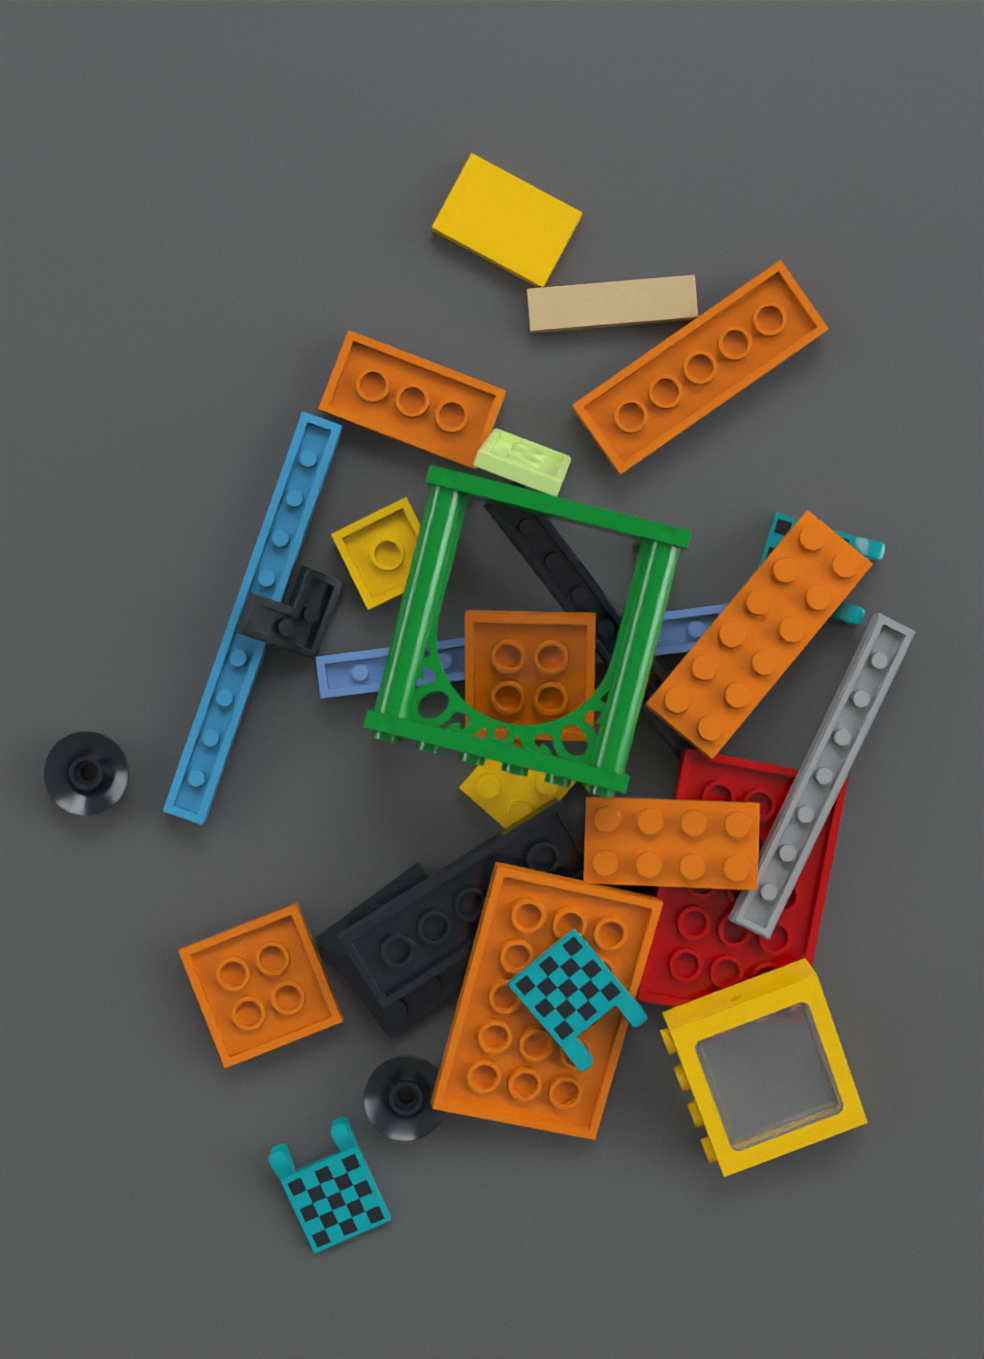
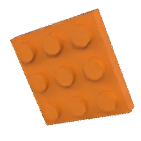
M466 610L465 702L492 719L515 725H535L551 722L576 710L595 692L596 613ZM594 710L587 712L584 719L593 729ZM465 714V727H466V726L468 725V723H469V718H468V716ZM574 725L565 726L561 733V741H587L583 731ZM485 727L475 735L486 738L487 728ZM498 727L494 734L497 739H505L508 731L504 727ZM539 734L535 740H552V737L547 734Z
M298 902L178 950L224 1068L339 1024L344 1020Z

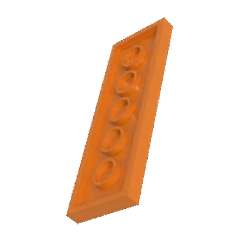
M779 260L572 404L571 408L620 476L826 333L829 328L782 260Z
M806 510L644 705L709 760L713 759L873 563L809 510Z

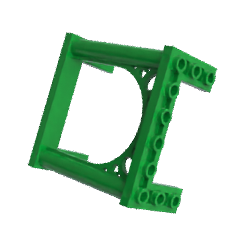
M430 465L425 481L429 494L375 707L368 709L364 727L373 729L372 738L397 744L404 737L416 740L415 749L438 755H441L442 747L460 751L458 760L484 766L485 759L487 758L503 762L501 770L508 773L527 777L529 769L546 773L544 781L570 788L571 782L574 780L582 782L583 787L588 790L587 792L612 799L615 791L626 793L630 776L625 773L630 748L679 555L688 549L692 531ZM473 499L633 539V548L639 550L612 659L603 681L592 696L580 707L551 722L535 725H515L492 719L465 702L450 684L443 670L437 646V625L467 506L471 507ZM428 647L430 657L424 658L425 648ZM427 667L433 670L436 675L435 682L426 683L416 689L418 678L424 680L423 668ZM436 691L445 693L448 696L449 704L441 715L434 718H425L420 715L418 706L424 696ZM608 692L606 703H604L601 699ZM589 711H600L599 718L594 722L595 724H600L598 734L584 720L586 713ZM455 712L464 713L469 718L468 725L462 729L460 728L461 723L457 722L450 724L447 728L440 726L446 723ZM565 726H577L585 734L587 749L582 755H572L564 748L561 741V733ZM485 727L487 728L486 738L475 735ZM498 727H504L508 731L507 737L503 740L495 737L494 733ZM539 734L550 735L558 756L552 755L550 749L542 743L540 748H538L534 743L536 736ZM516 735H518L524 747L512 745Z

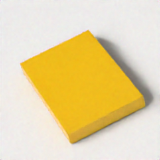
M471 153L434 221L432 231L529 284L542 288L545 287L583 213Z

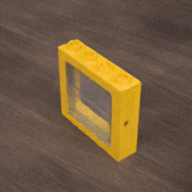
M806 958L662 1012L667 1028L660 1030L668 1054L677 1053L681 1063L673 1068L682 1091L691 1090L694 1101L687 1103L695 1127L704 1126L708 1137L700 1139L709 1164L718 1162L724 1177L868 1123L818 976Z

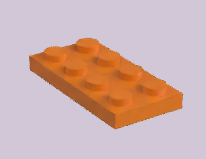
M348 330L318 410L476 472L478 467L473 466L477 452L493 430L507 391Z
M586 796L583 881L591 884L757 890L760 803L613 797L612 799L602 796Z

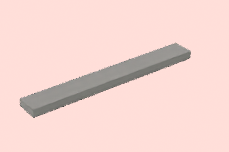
M881 613L873 614L758 854L757 890H741L728 917V920L762 937L770 938L916 631Z

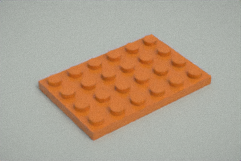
M495 862L431 1098L432 1109L595 1140L629 1021L615 1005L577 1036L589 1049L594 1061L587 1070L582 1072L574 1065L561 1046L509 987L507 982L572 928H575L627 991L636 999L662 909V900L651 895L600 884H591L578 879Z

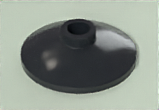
M94 731L75 732L59 740L50 750L44 765V783L50 797L62 809L76 815H96L112 808L125 793L129 781V765L121 747L110 737ZM88 764L93 765L97 770V776L94 780H88L84 776V768Z
M409 1055L393 1057L381 1063L370 1075L364 1090L365 1112L374 1128L384 1136L398 1141L417 1140L434 1131L446 1114L445 1111L432 1109L431 1098L439 1070L427 1060ZM402 1088H410L413 1090L414 1096L411 1100L404 1101L399 1098V1091Z

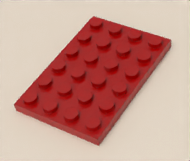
M682 747L672 799L759 802L760 852L799 769L722 754H716L713 759L709 760L699 750ZM845 779L769 939L728 920L741 890L655 886L653 896L661 899L663 905L636 1000L677 1007L804 958L807 959L812 967L849 779ZM803 1002L755 1019V1021L800 1028L804 1011Z

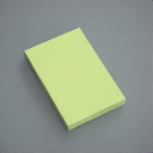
M496 428L492 430L478 450L473 466L557 497L572 458L569 455Z

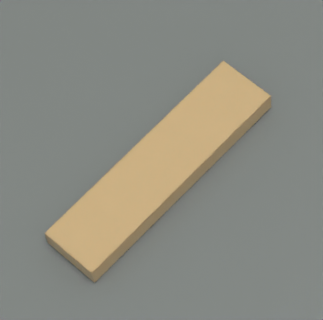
M695 275L527 289L530 334L689 321L698 317Z

